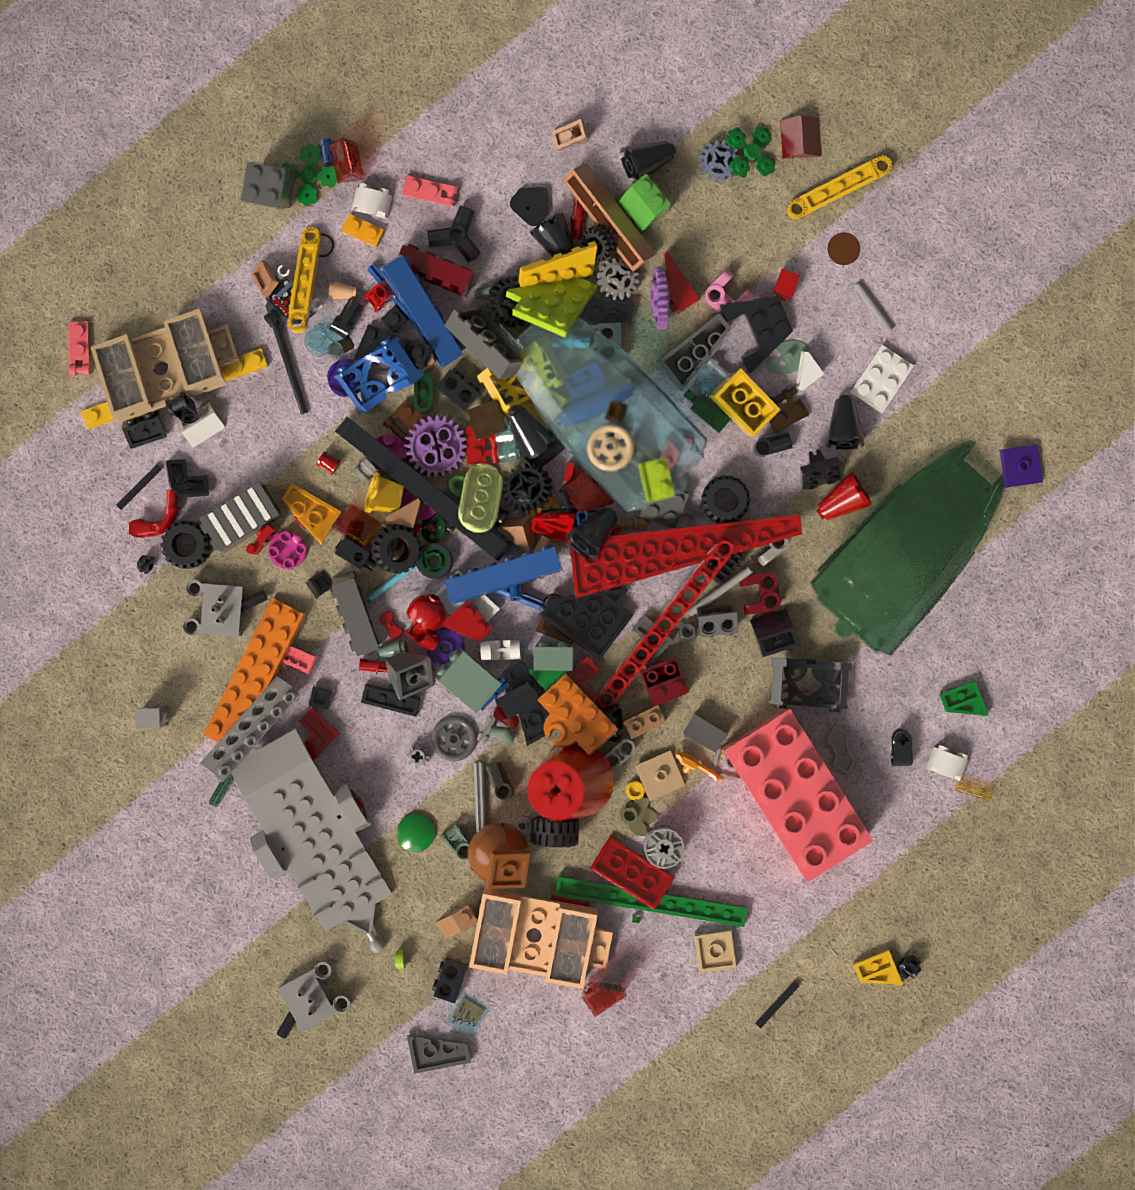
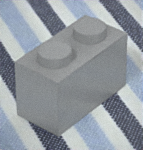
M142 707L136 709L137 728H161L167 726V722L170 721V712L166 711V707Z

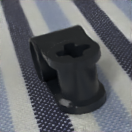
M185 392L179 393V396L173 399L165 400V405L170 414L177 417L182 423L191 424L198 420L195 401L187 396Z
M902 729L895 730L891 737L892 767L912 766L911 735ZM901 734L906 737V739L902 740V743L897 740L901 737Z

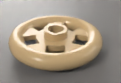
M603 425L597 428L588 440V456L592 463L600 469L606 471L621 469L628 464L633 456V438L625 428L619 425ZM615 432V437L606 438V433ZM624 438L626 446L621 448L618 440ZM597 439L603 441L600 449L595 448ZM609 444L614 445V448L612 450L607 449V446ZM620 452L623 458L616 462L613 457ZM602 453L609 457L606 462L599 459Z

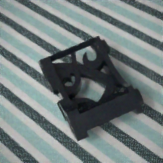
M771 657V665H774L772 696L769 704H775V708L787 709V705L829 708V712H841V709H848V677L852 663ZM811 668L813 677L823 685L816 692L806 696L798 689L794 682L801 680L806 675L807 669ZM799 669L800 675L792 678V676H795L794 670ZM821 670L825 671V676L823 677L828 678L826 681L818 676ZM840 670H841V674H840V685H838V684H835L834 682L836 681V679H837V677H838V675H839V672H840ZM782 684H788L789 687L784 688L782 691ZM831 686L839 688V702L829 701V695L833 694L836 696L832 690H829ZM785 691H787L788 697L785 699H781L782 692L784 693ZM796 695V696H797L800 700H802V701H792V700H793L794 696ZM819 697H821V699H822V701H823L824 703L813 702V701H815L816 699H818Z

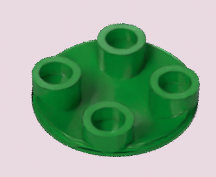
M420 814L406 816L397 827L398 842L404 849L410 852L426 850L432 844L435 837V829L432 822L426 816Z

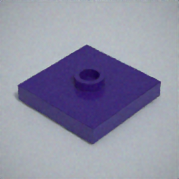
M1038 445L999 450L1005 488L1043 483Z

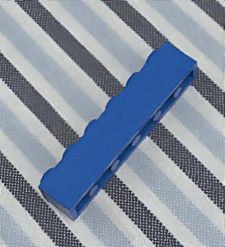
M398 255L379 267L426 345L430 344L439 366L445 367L463 355L461 351L462 346L457 339L454 340L451 332L444 326L445 324L441 319L442 313L438 307H434L431 303L432 297L429 292L421 287L422 281L416 273L413 274L410 269L412 265L408 258Z
M551 545L540 548V552L533 553V551H528L517 559L513 556L504 559V563L498 565L496 562L485 565V569L478 570V568L468 570L465 575L460 576L458 573L449 576V580L444 582L450 603L457 604L564 571L557 548Z

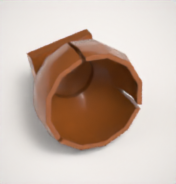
M497 822L484 826L472 837L467 849L471 869L486 883L488 889L525 888L530 860L527 839L511 824L503 822L500 824Z

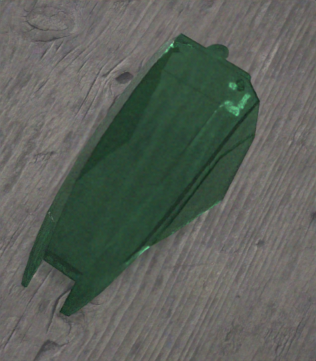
M970 440L955 446L931 461L904 483L897 485L852 527L817 569L810 583L817 594L818 601L839 619L835 624V632L838 636L846 638L854 633L874 652H882L891 656L931 612L974 555V550L987 531L1005 490L1003 473L991 486L984 477L964 461V458L976 443Z

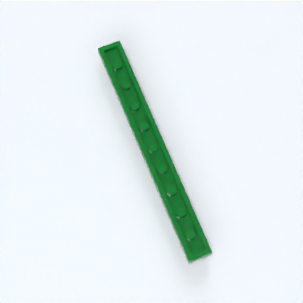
M558 876L555 896L745 927L748 909L743 906L664 894L656 909L653 910L615 885Z

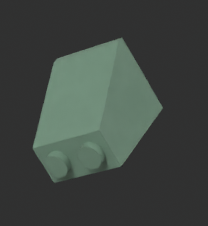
M460 647L449 656L450 660L445 665L443 664L439 667L435 677L477 714L501 686V683L490 671Z

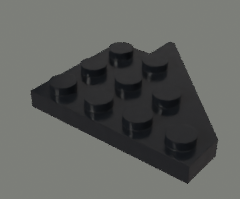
M626 588L597 592L575 598L574 595L549 599L538 614L599 661L633 616L630 611L619 604L628 592Z

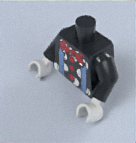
M284 265L279 266L278 275H275L278 285L268 298L265 297L267 301L265 307L269 312L264 315V319L270 325L276 320L283 326L288 325L287 320L289 318L293 285L287 279L283 280L284 276L290 274V269H288L286 274H282L281 269ZM318 298L312 300L309 319L315 314L316 310L321 311L324 309V304L316 308V303L320 300ZM296 320L293 325L301 324L302 320Z

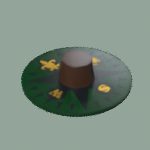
M435 513L430 518L422 520L423 530L421 535L430 542L440 540L446 529L444 519Z

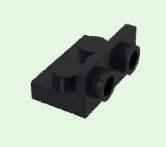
M159 410L126 420L122 425V430L130 449L167 437Z

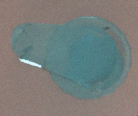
M314 328L305 335V348L314 356L328 354L339 357L344 353L343 346L333 340L329 331L324 328Z

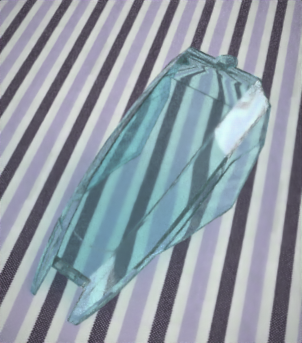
M581 318L576 320L566 337L532 324L515 340L500 324L497 325L524 361L515 375L535 405V410L568 453L613 501L615 500L627 512L650 507L655 501L646 502L638 464L667 458L674 494H680L685 490L686 480L683 476L704 457V449L708 439L683 413L673 399L623 349ZM610 401L628 404L622 423L609 422L604 419ZM607 424H615L625 428L631 434L634 441V453L631 460L623 468L614 471H606L595 466L587 452V444L591 434L597 428ZM607 432L606 438H614L615 432ZM624 438L618 440L621 448L626 446ZM597 439L595 448L600 449L603 441ZM609 444L607 446L608 450H612L614 448L613 444ZM619 452L613 458L617 462L623 458V455ZM603 453L599 456V459L604 462L609 458Z

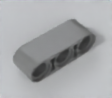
M623 739L604 755L605 759L611 755L618 758L617 764L611 765L613 772L633 755L635 744L631 739ZM625 742H629L632 745V750L628 753L621 750V746Z

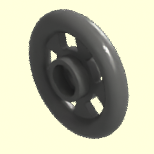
M448 716L435 725L431 735V742L435 752L441 758L456 762L464 760L472 754L477 744V733L474 726L467 719L460 716ZM448 724H452L454 729H451L448 732H446L444 727ZM461 726L465 727L468 731L465 735L458 730ZM452 735L457 736V742L451 741ZM439 736H445L446 744L440 745ZM464 740L469 742L466 749L461 747ZM448 747L456 748V754L448 753Z

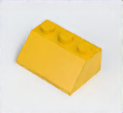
M741 368L725 379L709 395L749 437H754L781 410Z

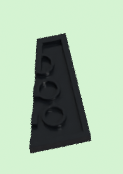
M368 324L353 360L381 345L380 342L390 336L392 339L398 335ZM398 336L400 339L398 343L414 366L427 367L433 349ZM388 349V353H389L390 355H393V353L391 352V350Z
M523 660L505 670L511 691L530 680L539 697L542 696ZM539 702L518 713L527 746L545 736L544 723L550 713Z

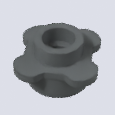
M680 622L678 624V639L681 641L684 639L694 641L696 639L695 629L697 625L694 622L690 624Z

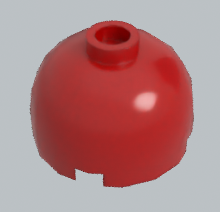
M420 594L410 602L406 614L413 623L416 624L417 621L421 623V628L435 631L443 624L446 609L437 595Z

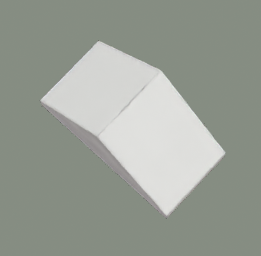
M801 351L796 381L797 390H804L824 375L809 352Z

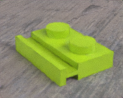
M667 458L638 464L647 503L675 497Z

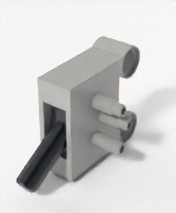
M191 580L186 585V592L191 597L203 595L201 621L196 618L185 620L182 626L183 631L187 635L201 633L240 637L243 611L267 601V594L264 590H261L244 598L245 587L206 584L200 580ZM195 583L200 586V591L197 594L192 592V585ZM192 621L197 625L195 632H191L188 628L189 623Z
M322 959L315 967L280 985L278 990L290 1011L277 1031L279 1037L286 1039L295 1023L298 1024L301 1032H304L338 1012L344 1013L349 1009L352 1003L350 995L339 993L334 1001H332L320 980L328 978L332 973L333 964L331 961ZM326 965L329 972L322 973L319 970V966ZM338 999H345L347 1006L341 1007L337 1002Z

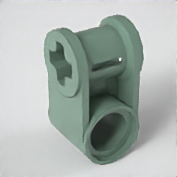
M455 823L453 828L445 834L442 833L440 836L459 859L467 860L468 856L462 855L460 848L461 846L468 847L470 841Z

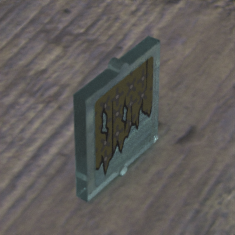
M461 994L445 1023L455 1028L457 1032H462L472 1038L489 1009L477 1003L476 999L472 1000L466 995Z

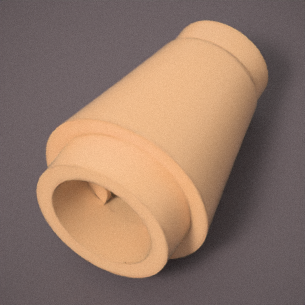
M334 281V283L329 282L328 298L339 300L356 297V287Z

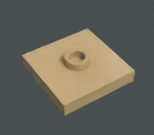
M671 750L635 765L649 801L685 786Z
M732 929L694 934L699 973L737 968Z

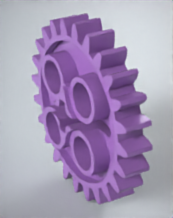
M664 266L654 267L653 280H651L650 301L657 330L667 329V317L670 316L669 284L666 281Z
M428 415L426 422L420 418V425L414 423L415 430H408L412 435L411 437H405L410 441L408 444H404L405 447L410 449L405 454L411 455L408 462H415L412 467L414 469L419 467V473L422 474L425 471V475L429 477L432 472L433 477H437L439 472L444 477L445 471L450 474L452 473L451 467L458 469L457 461L463 462L459 457L460 455H466L462 452V449L467 448L466 445L462 444L466 438L460 437L464 431L457 430L459 424L452 425V419L446 422V416H442L439 420V416L434 415L432 420ZM432 429L434 430V439H433V436L431 435V430H432ZM442 429H445L447 434L444 439L439 438V432ZM427 434L428 441L422 444L420 438L422 435ZM435 442L439 444V446L436 447L437 451L432 448V446L435 445ZM446 448L451 450V455L448 458L443 456V451ZM437 452H438V455H439V457H440V459H441V462H439V463H438ZM432 453V461L426 463L425 455Z

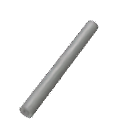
M749 566L695 604L687 611L692 617L697 613L696 608L706 607L753 573L752 569Z

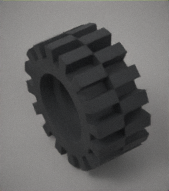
M597 224L586 230L581 238L584 240L581 243L585 247L593 241L597 244L596 262H602L614 255L617 251L616 247H618V243H615L617 237H613L615 233L610 232L611 228H606L604 224ZM597 239L600 240L602 247L599 245Z

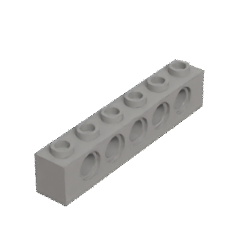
M276 676L267 689L259 695L200 764L214 777L223 782L299 694L289 683Z

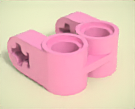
M728 269L708 287L705 293V301L720 313L723 318L724 316L719 305L750 301L754 298V295L749 290H746L735 301L723 290V287L734 277ZM717 291L720 298L712 300L709 295L710 292Z

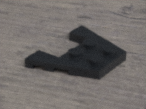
M778 296L719 305L725 321L729 322L744 314L758 348L741 356L748 373L753 372L793 332Z

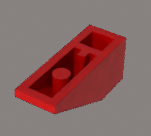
M667 251L664 253L666 281L669 284V306L673 312L677 311L680 314L696 304L699 298Z

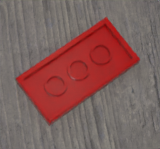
M610 836L589 868L653 910L656 909L675 878L665 870L652 865L647 859Z

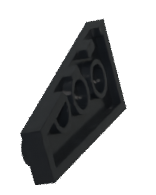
M592 296L572 328L596 326L600 323L631 322L634 302Z

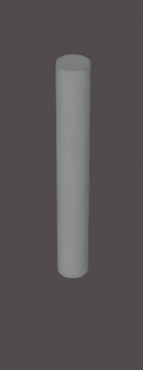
M860 282L856 284L854 288L885 331L888 333L894 329Z

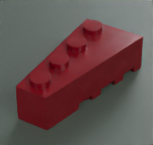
M408 244V246L402 245L398 255L408 258L412 265L410 269L413 274L416 273L420 279L466 298L474 279V273L471 269L455 265L454 262L448 259L442 260L437 258V255L431 252H421L418 247L412 244Z

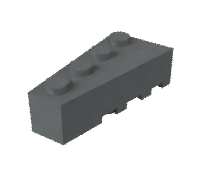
M483 306L454 309L444 325L499 379L513 378L524 362Z
M716 313L656 360L679 391L684 390L731 327L720 313Z

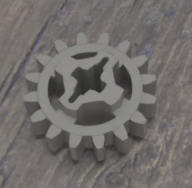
M613 258L611 264L605 261L604 266L600 267V272L597 274V278L600 279L597 285H602L600 291H606V297L610 296V294L613 295V300L617 296L623 300L624 295L629 298L631 292H635V286L639 283V280L636 279L639 274L632 272L629 266L623 263L622 258H620L619 262H616L615 258ZM611 270V274L606 276V273ZM630 282L629 286L624 288L625 284Z

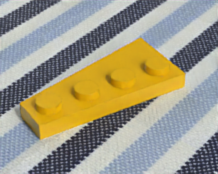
M593 241L588 243L587 247L581 249L580 247L573 248L570 253L564 255L561 253L556 254L548 261L542 259L520 267V286L526 287L593 276L597 244Z

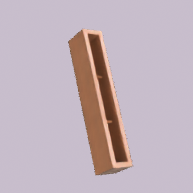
M587 163L573 169L563 179V182L596 225L604 224L606 228H611L610 232L615 233L613 237H617L615 242L618 243V247H616L617 252L632 272L644 266L656 255Z

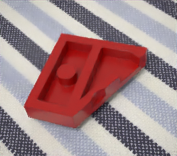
M470 600L446 618L442 626L477 642L493 631V628Z

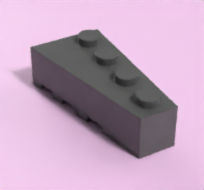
M353 570L333 577L330 592L332 598L337 599L338 605L336 609L339 617L343 616L345 623H342L345 634L350 635V648L352 652H356L357 656L379 650V642L372 621L368 618L367 606L365 602H362V591L360 585H356V573Z

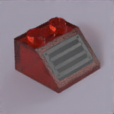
M601 981L587 983L582 991V999L594 1017H597L627 996L625 986Z

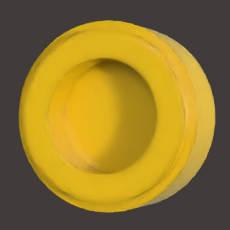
M631 781L627 784L626 794L630 799L639 800L643 797L645 789L641 782Z

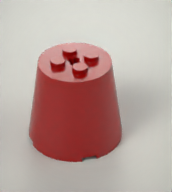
M578 743L567 748H554L530 776L528 797L533 808L540 815L551 820L584 818L599 812L608 803L614 788L613 770L608 759H605L598 751L599 749L589 756Z

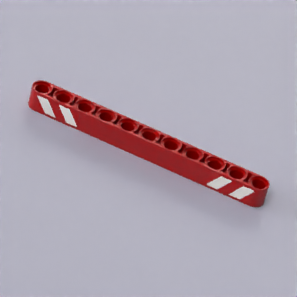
M720 538L604 684L598 693V703L601 707L613 705L730 558L734 549L730 539ZM721 544H728L730 549L727 552L720 551L719 547ZM716 559L718 561L717 566H708V560ZM698 574H703L706 576V580L698 582L695 577ZM691 589L694 591V595L686 597L683 594L684 591ZM679 604L682 606V610L674 612L672 606ZM667 619L671 624L668 627H662L660 621ZM655 634L659 639L656 642H651L648 640V637ZM643 649L647 654L644 657H639L636 652ZM628 664H632L635 667V670L632 672H628L625 670L624 667ZM620 679L623 681V685L615 686L613 681ZM604 694H609L612 697V699L610 701H604L601 698V696Z

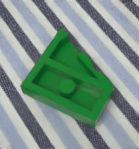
M975 680L938 694L945 712L989 715Z

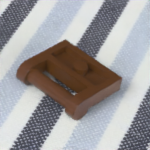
M405 400L382 425L394 432L405 444H408L410 441L405 438L408 435L394 421L398 418L409 429L415 430L414 423L420 425V418L425 420V422L427 419Z

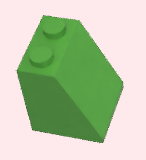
M647 174L635 182L618 201V205L641 234L666 215L671 205Z

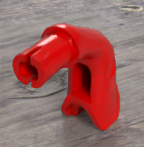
M166 490V507H164L165 514L163 520L157 522L145 521V519L132 520L129 522V534L136 538L154 537L164 534L166 528L171 527L170 525L173 524L180 511L178 495L172 490Z

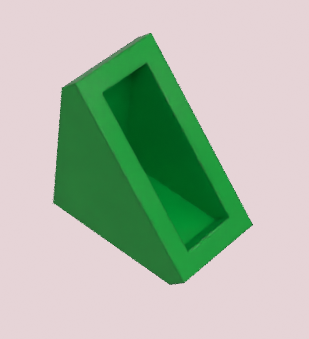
M529 669V674L547 691L560 678L568 674V671Z

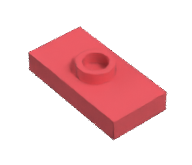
M291 645L283 663L311 675L318 657Z

